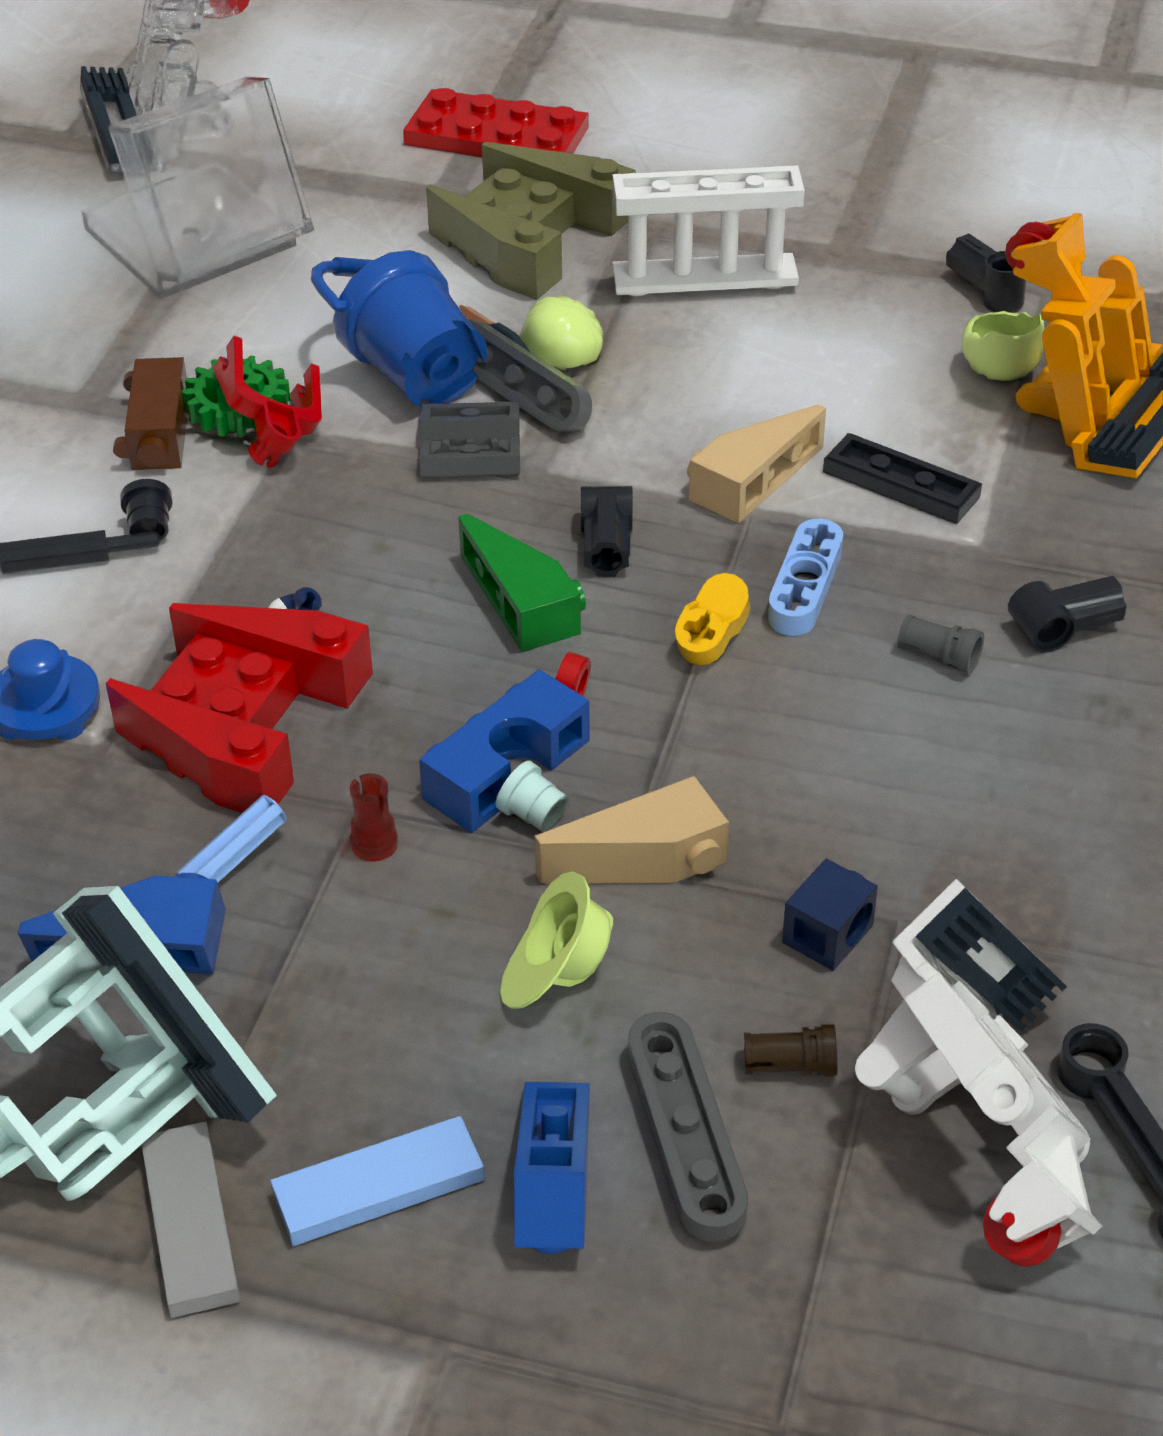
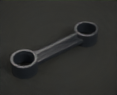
M1087 1023L1072 1028L1064 1037L1057 1068L1059 1079L1073 1094L1096 1100L1161 1199L1162 1205L1157 1224L1159 1233L1163 1238V1130L1124 1074L1129 1052L1122 1036L1113 1029L1101 1024ZM1082 1052L1095 1053L1106 1058L1113 1067L1106 1070L1088 1069L1080 1065L1072 1056Z

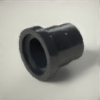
M139 479L127 484L120 493V503L122 511L127 515L129 533L137 534L156 531L159 533L161 541L167 536L169 531L168 512L173 504L170 488L165 483L155 479Z

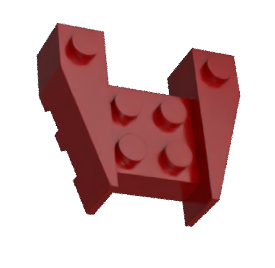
M172 603L169 607V613L178 657L153 688L146 690L112 678L105 683L116 733L141 751L148 748L165 760L167 769L181 780L187 776L201 786L202 795L216 805L243 813L262 795L270 797L279 805L294 784L288 734L273 730V728L298 694L346 709L349 708L373 675L368 625L314 610Z

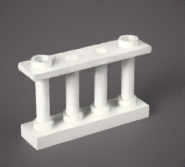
M798 165L613 174V197L616 216L628 215V261L613 262L616 295L643 296L648 293L747 288L774 290L786 286H798L799 276L793 253H783L786 209L790 207H804L805 189ZM767 209L765 254L738 255L740 211ZM721 211L719 256L692 258L693 214L695 212ZM675 213L674 259L646 260L647 216L649 214Z

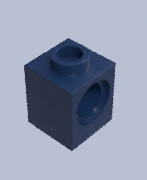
M825 858L785 902L782 943L834 971L873 927L878 885L865 879L858 872L848 870Z

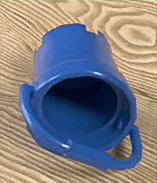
M412 250L389 252L375 260L335 257L332 261H322L312 268V284L321 297L335 311L333 324L336 339L358 361L373 365L414 405L421 407L420 401L428 400L431 404L450 403L461 397L474 385L479 376L472 369L477 362L478 356L484 363L486 362L488 355L486 341L449 294L446 278L427 255ZM325 273H332L334 276L352 277L339 298L324 281L323 275Z

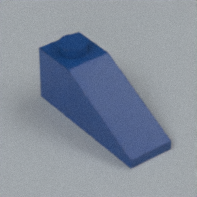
M181 873L176 877L152 876L120 888L183 972L214 974L226 911L216 879H208L196 873ZM55 911L20 923L18 935L31 962L67 934L66 930L53 915Z
M525 1082L514 1169V1239L516 1248H533L538 1252L547 1254L564 1252L569 1248L584 1249L590 1083Z

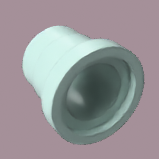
M530 760L525 761L509 775L502 785L496 799V808L508 816L516 814L528 824H532L540 831L546 832L563 815L568 805L569 797L558 790L553 783L541 776L542 769Z

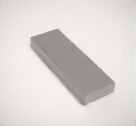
M207 1122L155 1132L142 1143V1150L170 1316L175 1318L239 1303L241 1301Z

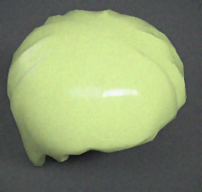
M550 296L537 301L528 312L519 335L532 354L560 370L587 365L596 361L603 347V331L595 317V313L580 301L572 300L566 296Z
M1001 311L976 315L967 321L966 327L963 330L961 349L965 359L975 372L985 375L989 380L1013 381L1022 379L1028 373L1035 370L1043 354L1042 333L1044 331V320H1042L1041 314H1036L1032 317L1027 312L1017 314Z

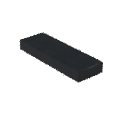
M847 433L824 458V473L954 524H958L981 495L982 483L852 433Z

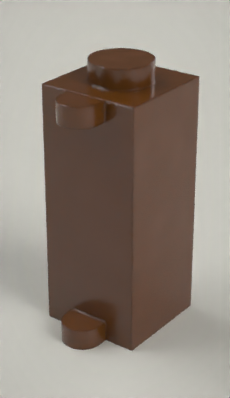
M184 357L135 359L133 371H129L124 375L123 386L130 392L124 429L125 436L115 439L113 453L119 458H129L131 470L182 467L188 412L185 411L183 390L186 389L185 380L187 378Z

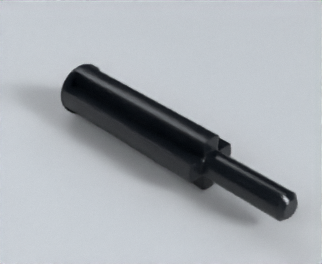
M105 530L1 542L0 570L2 574L109 561V553L158 547L160 544L159 533L153 531L106 537Z

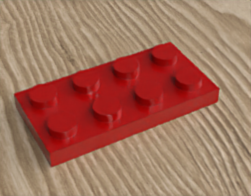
M449 88L431 89L403 129L404 145L482 157V144L485 142L573 154L589 128V113L575 111L567 106L549 107L536 105L528 100L509 101L496 99L489 94L470 95L457 93Z

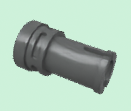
M907 615L899 631L898 648L909 649L942 659L943 664L953 665L959 671L971 674L976 668L982 653L984 632L972 628L963 630L962 627L956 625L953 628L918 619L913 615Z

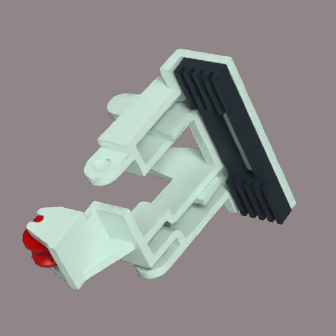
M119 886L83 888L57 909L53 915L66 930L67 934L0 987V1037L3 1038L13 1052L32 1054L70 1020L76 1017L104 1052L101 1056V1061L110 1071L117 1072L86 1099L66 1096L32 1126L8 1096L0 1095V1178L25 1162L37 1178L58 1182L57 1190L66 1201H72L92 1189L193 1098L197 1100L209 1117L216 1118L218 1116L219 1119L225 1118L229 1120L231 1118L233 1121L238 1120L242 1122L244 1120V1122L249 1123L277 1096ZM113 986L149 1034L124 1037L97 1002L96 998Z

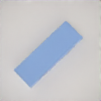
M458 1116L271 1179L270 1181L273 1196L291 1244L296 1246L484 1181L485 1173L484 1165L462 1117Z

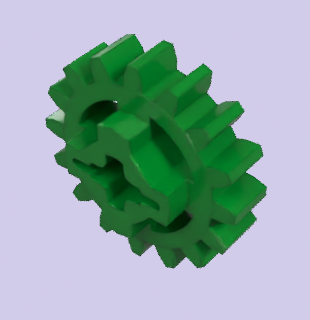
M250 355L247 359H243V378L245 383L261 395L288 405V401H291L289 380L285 379L284 370L282 368L273 369L271 360L256 364L255 356ZM211 360L210 369L197 367L195 369L196 378H186V389L183 390L185 411L188 412L189 421L191 423L200 422L201 431L203 432L215 427L218 429V436L224 437L228 432L237 433L239 437H243L246 429L253 428L256 431L254 419L238 413L227 404L212 368L217 360Z

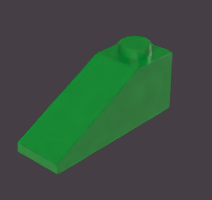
M470 514L458 516L460 556L521 652L581 634V611L586 609L585 594L579 581L576 579L571 580L559 561Z

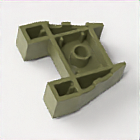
M485 142L482 144L483 182L466 196H461L433 185L426 187L429 234L447 247L453 245L458 247L465 253V261L476 268L481 265L490 271V279L497 285L538 300L562 279V233L576 223L612 236L628 223V215L616 216L613 197V174L636 173V170L620 165L612 159Z

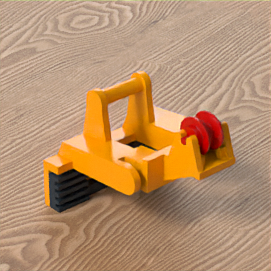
M1073 213L1068 217L1045 222H1027L1007 242L1005 249L1007 262L1012 267L1015 276L1052 291V299L1041 310L1042 320L1049 321L1048 326L1042 333L1047 365L1031 383L1022 385L1016 393V402L1026 412L1040 414L1061 422L1065 444L1073 449L1077 469L1137 479L1163 445V344L1151 343L1144 288L1138 285L1135 266L1124 256L1112 255L1106 258L1099 267V277L1082 276L1081 263L1086 258L1082 214Z

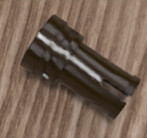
M821 1024V1026H815L814 1029L802 1027V1032L758 1034L744 1032L746 1075L757 1072L804 1071V1076L811 1075V1072H817V1075L837 1076V1043L834 1024Z

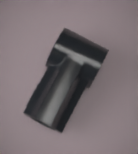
M969 233L956 238L952 248L947 251L946 266L983 291V304L986 308L995 312H1012L1020 309L1025 301L1026 280L1014 275L1012 267L1007 262L1005 251L996 252Z
M581 486V532H584V567L592 569L598 577H616L620 570L629 567V532L633 530V486Z
M1114 576L1052 590L1043 581H1033L1016 590L1008 603L1009 614L1033 647L1042 653L1060 649L1070 641L1075 632L1124 620L1127 608L1122 586Z

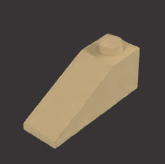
M817 404L719 435L703 450H698L690 459L687 468L689 501L739 524L823 448L826 408Z
M692 776L535 835L536 877L541 884H550L561 874L574 871L584 876L587 884L676 883L696 874L707 873L715 867L727 863L729 821L696 777Z

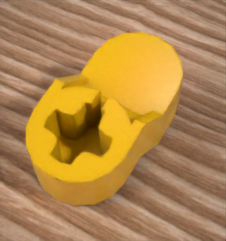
M729 573L716 574L705 582L696 600L685 605L677 621L675 635L679 653L689 663L701 666L718 660L724 653L730 639L741 632L750 612L748 588L741 578Z

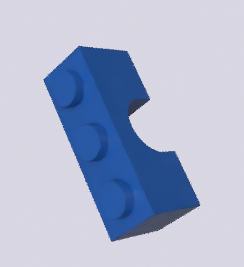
M538 669L520 684L513 685L503 697L483 712L473 715L463 727L443 742L433 745L419 759L422 799L473 833L500 812L496 808V799L502 785L511 774V762L508 759L529 758L552 771L590 741L589 700Z

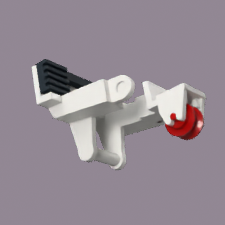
M955 879L892 941L902 954V957L891 981L904 1000L874 1041L858 1057L855 1072L861 1083L873 1090L883 1089L892 1096V1101L897 1108L910 1115L922 1113L934 1101L962 1083L985 1115L998 1124L1012 1125L1019 1136L1006 1148L1020 1162L1023 1168L1002 1187L998 1197L986 1209L983 1220L984 1237L993 1251L1011 1263L1025 1267L1039 1265L1050 1258L1056 1249L1089 1233L1094 1235L1102 1227L1091 1214L1079 1164L1088 1154L1091 1139L1084 1126L1024 1053L1023 1050L1028 1044L1002 1017H1006L1022 1031L1027 1026L1021 1019L1026 1016L1033 1021L1037 1016L1031 1009L1036 1006L1043 1011L1047 1006L1041 999L1047 996L1053 1001L1057 996L1051 990L1057 986L1063 992L1067 986L970 891Z

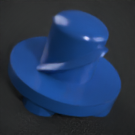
M31 639L15 646L8 655V666L0 671V736L6 739L22 738L30 740L53 737L60 740H71L83 733L85 722L93 715L100 700L98 679L93 669L84 661L69 656L66 650H60L57 645L48 640Z

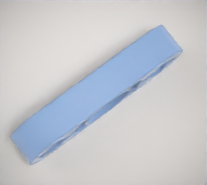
M810 519L798 526L769 596L768 623L774 631L786 636H800L814 628L842 555L843 531L838 524L827 519ZM816 544H821L819 553L811 551V548H814ZM807 572L815 574L819 578L815 580H801L793 575ZM793 600L801 601L800 606H797L795 611L790 610Z

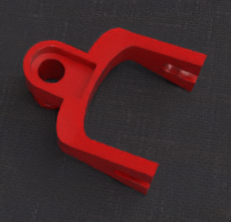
M233 336L226 346L227 358L220 356L212 368L227 404L238 413L255 421L258 437L248 448L250 457L257 464L263 466L267 457L270 456L266 462V467L273 468L279 462L282 454L289 453L301 435L312 434L322 420L320 367L311 363L303 374L305 386L297 383L291 391L290 397L294 406L275 401L254 391L245 383L243 378V340L240 337Z

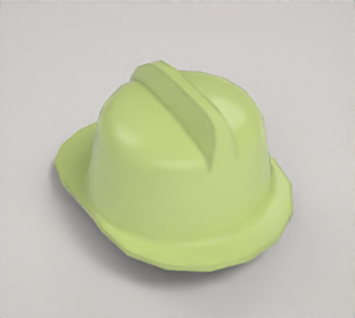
M574 871L563 873L550 883L540 897L529 926L511 956L502 976L500 987L502 1002L511 1009L524 1008L535 1002L552 984L571 987L585 981L601 963L608 948L613 927V917L610 912L590 899V888L584 876Z

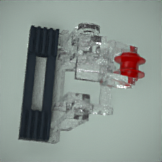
M145 0L133 68L127 69V75L125 76L123 68H118L117 73H115L114 68L109 67L108 73H106L104 67H100L99 72H97L95 67L90 66V72H88L86 66H81L80 91L108 172L163 173L165 161L178 156L182 140L221 137L230 132L232 121L229 115L222 111L219 104L218 88L212 81L197 80L196 72L200 60L199 51L193 42L182 39L183 32L200 33L201 18L223 19L236 16L245 10L250 0Z

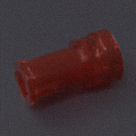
M363 774L359 776L362 794L360 793V784L356 779L349 786L354 810V817L351 821V848L353 853L362 860L370 862L382 861L392 856L398 847V834L394 818L389 813L388 782L378 774Z

